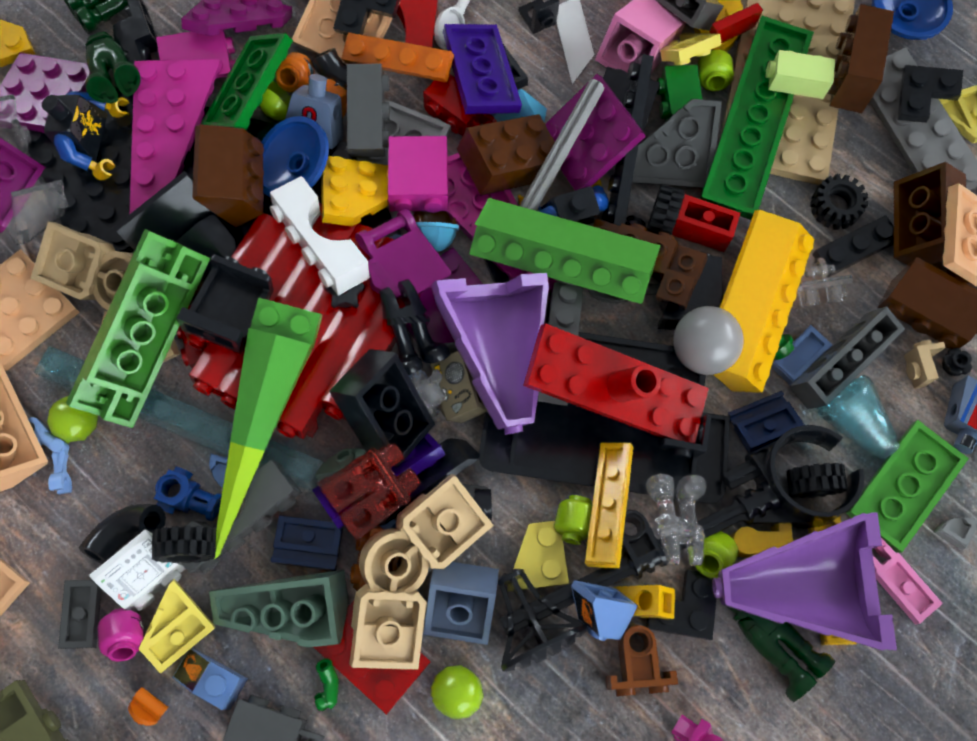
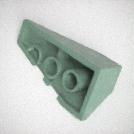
M344 570L307 574L209 591L213 624L247 633L253 631L269 635L271 639H285L297 642V645L303 647L327 646L341 643L349 604Z

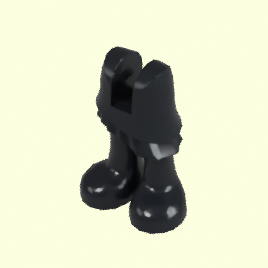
M409 279L398 282V289L405 307L399 308L396 297L389 287L380 290L379 294L383 318L387 320V325H391L394 332L399 359L407 374L411 375L423 368L422 362L436 363L448 358L451 352L446 344L432 340L425 324L430 321V318L425 314L427 309L423 306L414 285ZM406 323H410L418 346L419 355L414 350V347L412 345V342L407 331Z

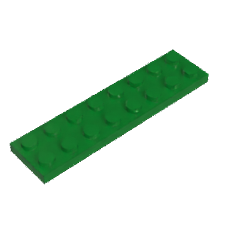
M761 16L700 197L701 200L740 212L741 217L752 220L755 210H759L795 95L768 90L769 78L765 77L769 61H774L779 50L807 54L814 32Z

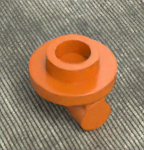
M141 687L129 703L128 711L136 723L151 726L160 720L169 707Z

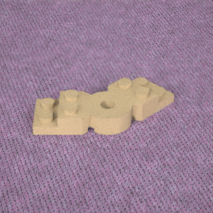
M47 222L31 279L79 300H97L104 309L108 310L134 253L115 251L113 244L95 236L77 232L56 222ZM107 311L104 312L102 322L106 316ZM175 339L163 363L180 355Z
M454 474L446 477L428 494L422 493L397 514L396 528L377 532L363 546L359 558V569L366 584L355 592L351 627L354 630L350 656L352 668L419 669L426 601L417 589L424 582L428 568L445 569L494 526ZM400 556V567L395 571H389L388 564L390 560Z

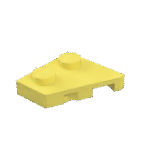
M683 33L679 35V43L678 40H673L669 45L660 50L662 61L674 62V65L678 66L689 63L690 58L694 56H706L711 53V49L722 45L720 34Z
M977 85L963 89L958 101L939 99L960 134L972 144L977 142Z
M555 521L530 523L528 525L513 568L524 569L535 589L569 584L562 535L554 529ZM522 577L517 580L521 590H529ZM508 584L507 592H513L511 584Z
M172 579L150 622L139 650L161 674L214 630L215 625L175 579Z

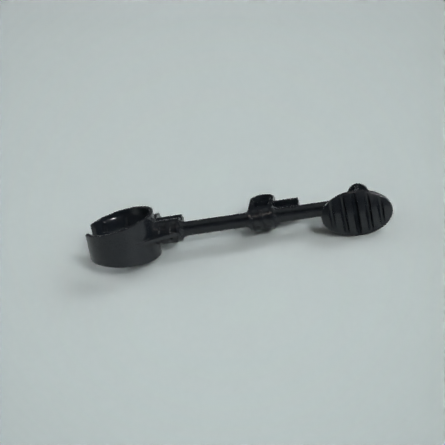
M803 425L792 428L778 440L745 455V463L721 474L725 486H728L730 490L753 479L756 482V490L750 488L745 490L744 496L739 494L733 496V503L662 539L656 538L642 513L637 510H626L625 523L634 524L637 528V534L633 536L626 533L623 534L620 568H600L576 581L609 587L629 576L640 579L643 576V572L652 573L657 565L661 567L667 566V559L670 556L739 522H744L747 525L792 523V526L797 528L824 526L856 504L864 487V470L858 469L847 476L848 491L841 505L833 511L818 512L799 505L787 495L779 483L775 469L776 454L783 446L795 442L816 444L830 451L843 437L828 428L816 425ZM588 538L585 539V540H583V544H584V546H585V550H586V548H587V540H588ZM512 569V573H504L498 580L507 609V614L499 618L508 636L501 664L503 672L513 671L515 667L522 669L531 666V660L537 663L547 659L546 653L551 656L561 652V645L566 648L575 643L576 637L580 638L588 631L589 628L586 624L560 612V610L575 604L571 588L572 583L545 596H541L528 579L524 569ZM522 577L537 600L531 603L527 602L517 582L518 579ZM508 584H511L521 605L515 611H512L505 587ZM552 614L570 622L568 624L539 625L540 620ZM528 626L531 627L530 632L510 653L514 633ZM573 628L550 640H547L546 636L542 631L548 629ZM534 634L538 646L512 659Z

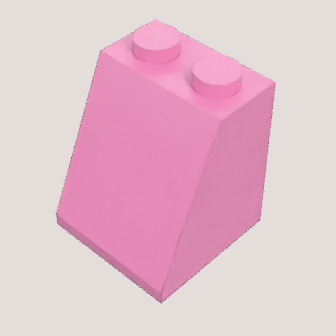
M632 0L614 14L595 60L605 67L621 69L628 73L630 64L642 54L654 56L652 73L662 61L660 50L669 45L671 41L679 39V35H681L686 23L656 0Z

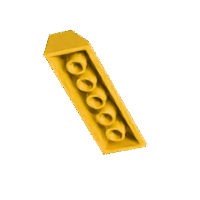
M755 210L719 307L728 311L737 319L744 336L743 349L736 363L724 372L714 375L732 392L763 393L815 240L800 223L763 210Z

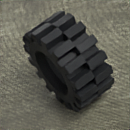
M835 174L833 178L829 176L825 181H822L812 195V201L810 202V207H814L811 211L813 216L819 215L816 219L819 223L824 220L826 221L824 226L827 228L833 224V230H838L841 226L842 229H846L850 225L852 226L865 212L869 202L865 201L868 198V193H862L865 187L863 184L858 187L856 184L859 180L856 178L851 182L849 181V175L845 174L841 179L840 174ZM830 195H838L844 198L848 203V209H839L834 206L830 201Z
M661 184L647 227L648 232L657 235L658 232H665L672 235L681 208L684 190Z
M818 463L811 466L795 467L786 471L789 496L793 498L824 497L848 491L845 467L842 463Z
M172 526V528L163 527L153 531L151 559L156 562L198 563L215 559V529L209 527L202 528V526Z

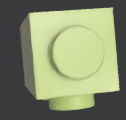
M779 50L774 61H769L765 77L769 78L768 90L824 99L834 83L835 59L820 55Z

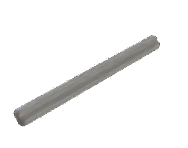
M591 79L588 82L520 204L521 207L535 211L538 209L604 91V86L600 81Z

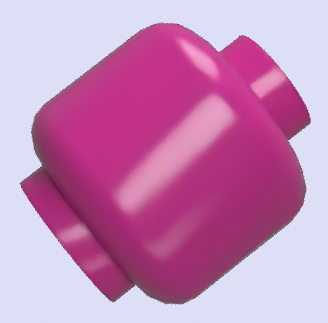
M123 608L115 609L105 615L99 621L97 627L99 650L101 654L112 661L129 660L140 651L139 647L144 638V626L142 617L138 613Z

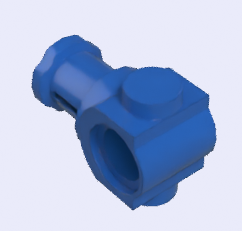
M175 466L173 471L168 469L167 473L159 478L155 486L156 495L154 499L158 501L156 505L160 506L164 512L173 515L175 510L185 513L193 510L205 515L208 521H213L218 516L222 494L217 493L214 495L202 490L200 483L190 480L193 475L191 472ZM174 484H180L179 493L174 497H168L170 487Z

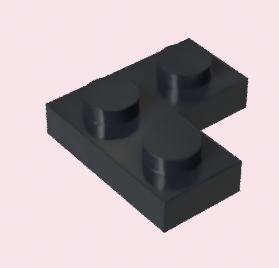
M341 0L333 29L335 32L348 35V32L363 35L369 12L395 18L400 0Z
M905 65L902 72L898 120L926 123L930 117L931 98L958 101L962 92L963 70Z
M685 570L682 601L675 600L674 619L647 618L646 627L659 632L709 641L713 640L717 601L713 594V578L704 576L699 571Z

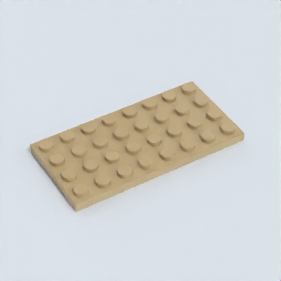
M746 0L745 8L758 3L763 9L761 16L814 32L807 54L835 59L840 51L836 49L837 40L841 32L845 33L848 18L851 14L853 15L855 0ZM758 23L755 28L739 36L734 62V79L729 88L721 134ZM826 94L824 99L794 95L770 174L820 185L829 176L839 108L829 106L830 94Z

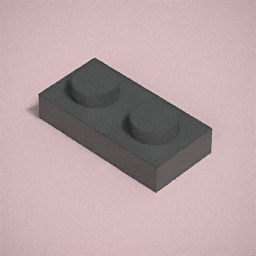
M65 580L58 649L97 648V627L99 624L102 588L93 580Z

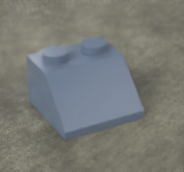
M451 562L445 569H433L424 635L488 645L499 569Z

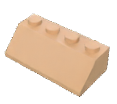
M0 361L1 492L13 488L47 465L48 460Z

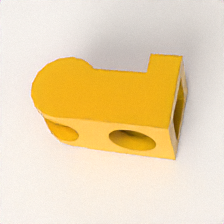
M778 523L771 527V531H757L753 527L748 526L736 530L730 536L738 546V557L749 558L773 546L779 548L793 542L792 523Z
M662 585L612 587L638 605L633 617L674 619L675 589Z

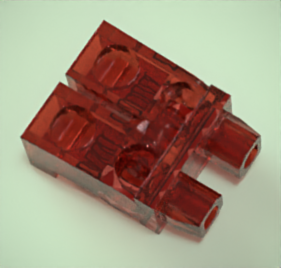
M395 443L388 444L379 450L371 448L341 470L316 483L356 541L393 514L402 505L404 506L411 501L409 494L421 484V481L411 468H408L397 477L392 471L391 467L404 459L402 452Z

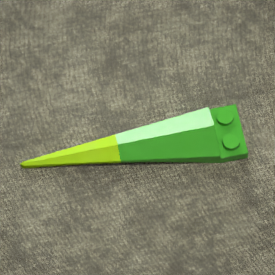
M258 298L251 327L248 328L216 528L215 559L219 557L267 445L314 348L323 316L319 313Z

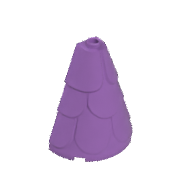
M547 273L520 274L506 283L467 285L466 278L436 280L431 286L435 303L455 341V346L473 377L472 384L497 430L504 429L505 435L523 432L524 425L534 423L539 391L525 387L523 384L540 326L545 322L549 290Z
M878 512L862 513L820 532L814 531L782 547L776 548L773 546L720 570L718 578H713V594L715 598H720L722 605L779 624L787 622L826 636L833 635L878 650H897L892 615H881L872 548L882 546Z

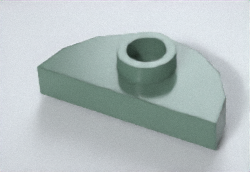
M360 448L343 449L325 461L315 476L320 483L344 479L352 474L348 472L349 469L347 467L351 468L356 465L355 463L359 459H361L359 461L361 462L369 456L366 451ZM373 464L364 469L355 477L373 475L374 472L367 471H374L375 465Z

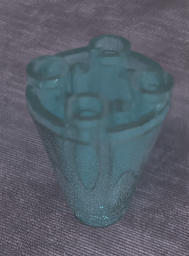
M862 375L854 379L827 406L817 408L818 414L822 419L870 454L876 455L879 459L891 456L900 447V444L897 442V434L877 389L868 376Z

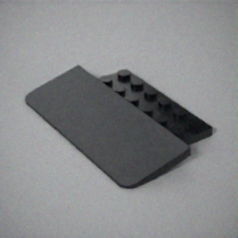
M579 332V337L705 386L706 375L695 373L686 368L678 359L672 345ZM537 401L534 423L524 425L523 432L505 435L504 429L497 430L489 413H485L479 461L484 469L491 472L595 487L600 443H631L634 448L628 492L713 504L719 502L726 492V486L721 474L728 471L730 416L703 412L702 417L706 414L711 415L706 453L700 456L691 455L690 459L673 456V451L659 449V442L664 438L571 403L564 406Z

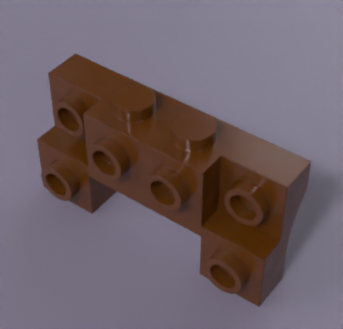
M595 219L593 227L661 245L651 275L653 278L662 280L656 294V299L660 302L666 300L678 304L680 309L686 310L693 290L707 262V254L678 245L675 237L665 232H658L657 235L648 232L647 228L636 223H631L630 226L621 223V226Z

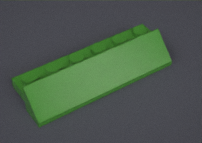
M488 198L475 223L477 227L469 254L532 273H547L549 278L643 304L661 245Z
M147 229L144 230L66 403L69 407L99 415L105 421L129 428L134 427L180 325L176 317L182 307L188 309L210 261L209 257Z

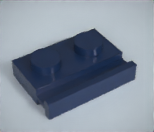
M782 391L728 412L730 421L734 426V431L748 453L778 440L792 428L805 425L790 402L785 400Z
M279 515L273 545L274 550L270 562L336 571L344 526L338 529L334 522Z

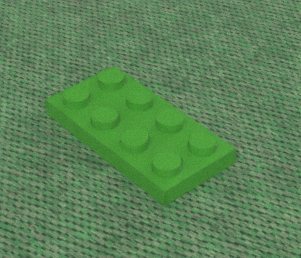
M916 420L910 425L865 486L856 504L846 514L852 518L862 513L878 512L881 538L896 553H902L969 458L919 420Z

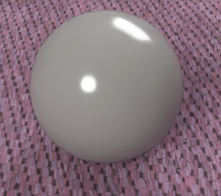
M703 306L688 312L678 322L673 336L674 350L680 362L689 370L702 375H715L729 369L739 359L744 344L743 331L737 319L728 311L714 306Z

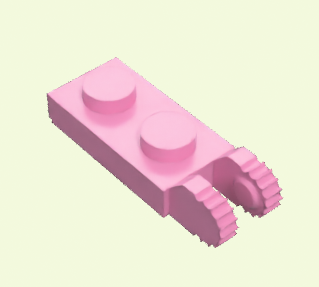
M881 538L882 546L874 549L879 556L886 560L881 564L873 556L876 580L915 625L921 624L942 605V602L899 552L896 553Z

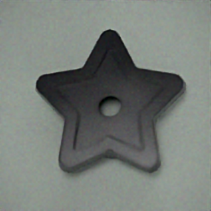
M360 283L349 289L346 294L342 293L339 296L331 286L328 288L324 287V289L332 295V308L338 306L357 308L359 306L358 294L365 289V285Z

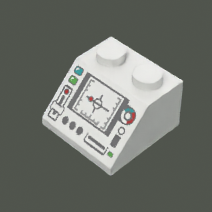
M147 530L142 531L89 575L123 609L134 612L147 608L155 600L154 595L163 587L167 589L172 579L178 582L182 577L180 573L186 569L182 562L162 563V561L156 562L152 560L153 533Z

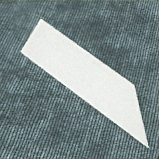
M568 0L560 4L556 22L572 84L594 56L580 0Z

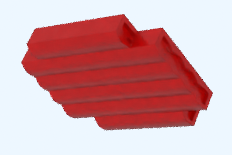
M319 203L321 215L315 221L312 229L326 239L336 241L351 239L367 261L370 260V256L358 245L355 234L362 230L368 232L372 228L362 224H356L351 227L322 223V204ZM263 213L257 217L231 257L250 269L257 267L269 274L274 288L269 299L270 301L323 315L314 348L277 423V431L291 439L297 436L304 440L306 435L313 438L318 430L316 418L322 408L325 409L324 412L331 418L339 421L342 418L346 420L329 391L369 349L391 352L396 344V339L391 325H387V320L383 318L380 294L372 290L369 279L362 282L365 285V289L358 294L359 306L357 308L352 306L332 308V295L324 289L325 286L319 278L317 267L314 264L310 266L306 262L301 252L302 247L299 243H292L286 233L284 223H278L273 216ZM383 237L374 243L376 248H379L394 239ZM399 298L397 300L399 308L405 307L404 302ZM183 331L186 342L199 351L205 348L189 373L193 382V388L206 396H210L211 393L221 398L220 401L235 410L245 347L240 354Z

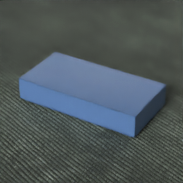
M812 325L792 343L794 350L788 356L774 360L771 368L789 385L832 346Z

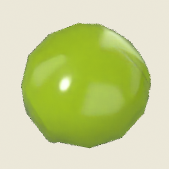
M273 81L267 87L262 103L259 106L266 116L276 121H283L286 118L291 96Z
M69 396L53 403L48 411L47 419L52 435L67 444L74 441H84L96 429L99 417L96 414L69 407L66 403Z
M461 665L445 667L435 675L431 685L433 704L450 719L457 720L471 717L479 710L484 697L482 683L478 676L470 669Z

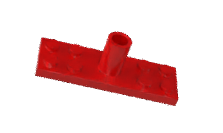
M546 323L540 326L523 384L525 387L658 437L695 443L709 390L705 386Z

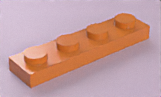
M348 32L341 59L348 64L381 63L384 71L447 82L454 54L448 50Z

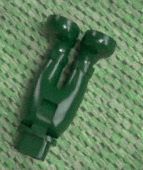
M64 0L75 19L80 22L82 28L88 34L94 32L102 21L104 23L109 21L111 17L128 6L127 0Z
M101 31L89 36L85 43L86 62L90 72L85 81L87 93L93 99L102 103L117 102L118 93L109 74V70L112 69L113 77L121 93L127 97L133 95L141 81L138 68L126 60L122 48L107 32Z
M728 607L735 615L733 617L734 621L739 620L737 624L752 646L764 658L776 666L783 676L787 675L789 685L786 688V695L792 702L797 701L817 684V679L823 677L835 664L836 661L830 654L825 652L818 653L812 650V644L808 640L806 641L790 623L784 622L779 624ZM778 640L787 646L799 660L801 659L804 662L807 671L799 666L798 662L783 649Z

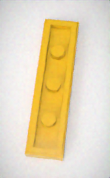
M600 443L585 555L587 567L620 568L634 448L631 443Z

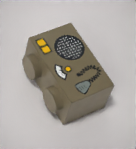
M458 351L442 361L430 364L433 372L432 381L438 389L441 400L440 409L447 421L464 423L488 412L472 384L473 377Z

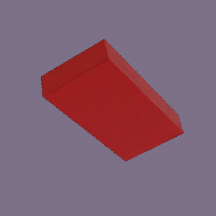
M758 3L712 23L709 34H720L721 43L755 28L763 9Z

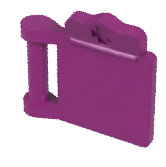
M408 209L398 212L397 217L368 232L362 230L355 234L358 245L371 258L368 260L370 286L377 293L389 287L393 291L396 300L399 298L402 300L398 289V282L409 279L419 295L432 288L431 286L436 280H446L451 276V270L418 228L412 213ZM402 227L408 232L379 248L375 246V241Z

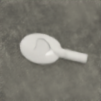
M458 0L456 5L444 9L438 15L434 27V36L437 45L441 49L447 50L443 36L444 24H465L463 14H465V9L470 0Z

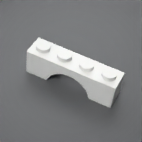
M302 176L270 192L273 205L269 208L274 219L278 223H284L289 239L293 244L299 243L306 262L310 266L314 264L317 267L319 278L326 288L331 286L339 296L370 278L368 261L351 239L338 241L326 239L312 229L315 221L321 215L318 196Z

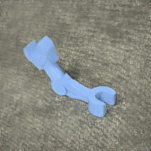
M29 417V422L35 426L34 432L40 445L42 446L43 444L53 451L51 457L54 464V474L49 476V490H57L58 495L71 493L72 481L67 473L69 445L51 435V431L42 421Z

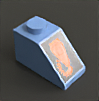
M574 580L571 588L577 616L589 628L588 633L601 641H605L606 638L621 640L638 605L616 588Z
M193 647L187 651L172 677L191 693L221 710L232 708L248 680L245 676Z

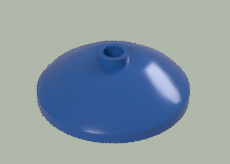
M872 0L873 7L894 11L891 33L911 40H924L938 35L948 25L953 14L952 0Z
M304 116L287 118L275 125L261 142L264 148L263 193L271 197V191L300 176L305 179L311 188L321 177L328 159L329 144L324 129L314 120Z

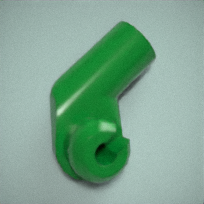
M322 659L316 664V670L323 684L324 692L316 693L314 696L315 705L319 711H325L327 708L331 710L335 707L338 701L339 678L331 660Z

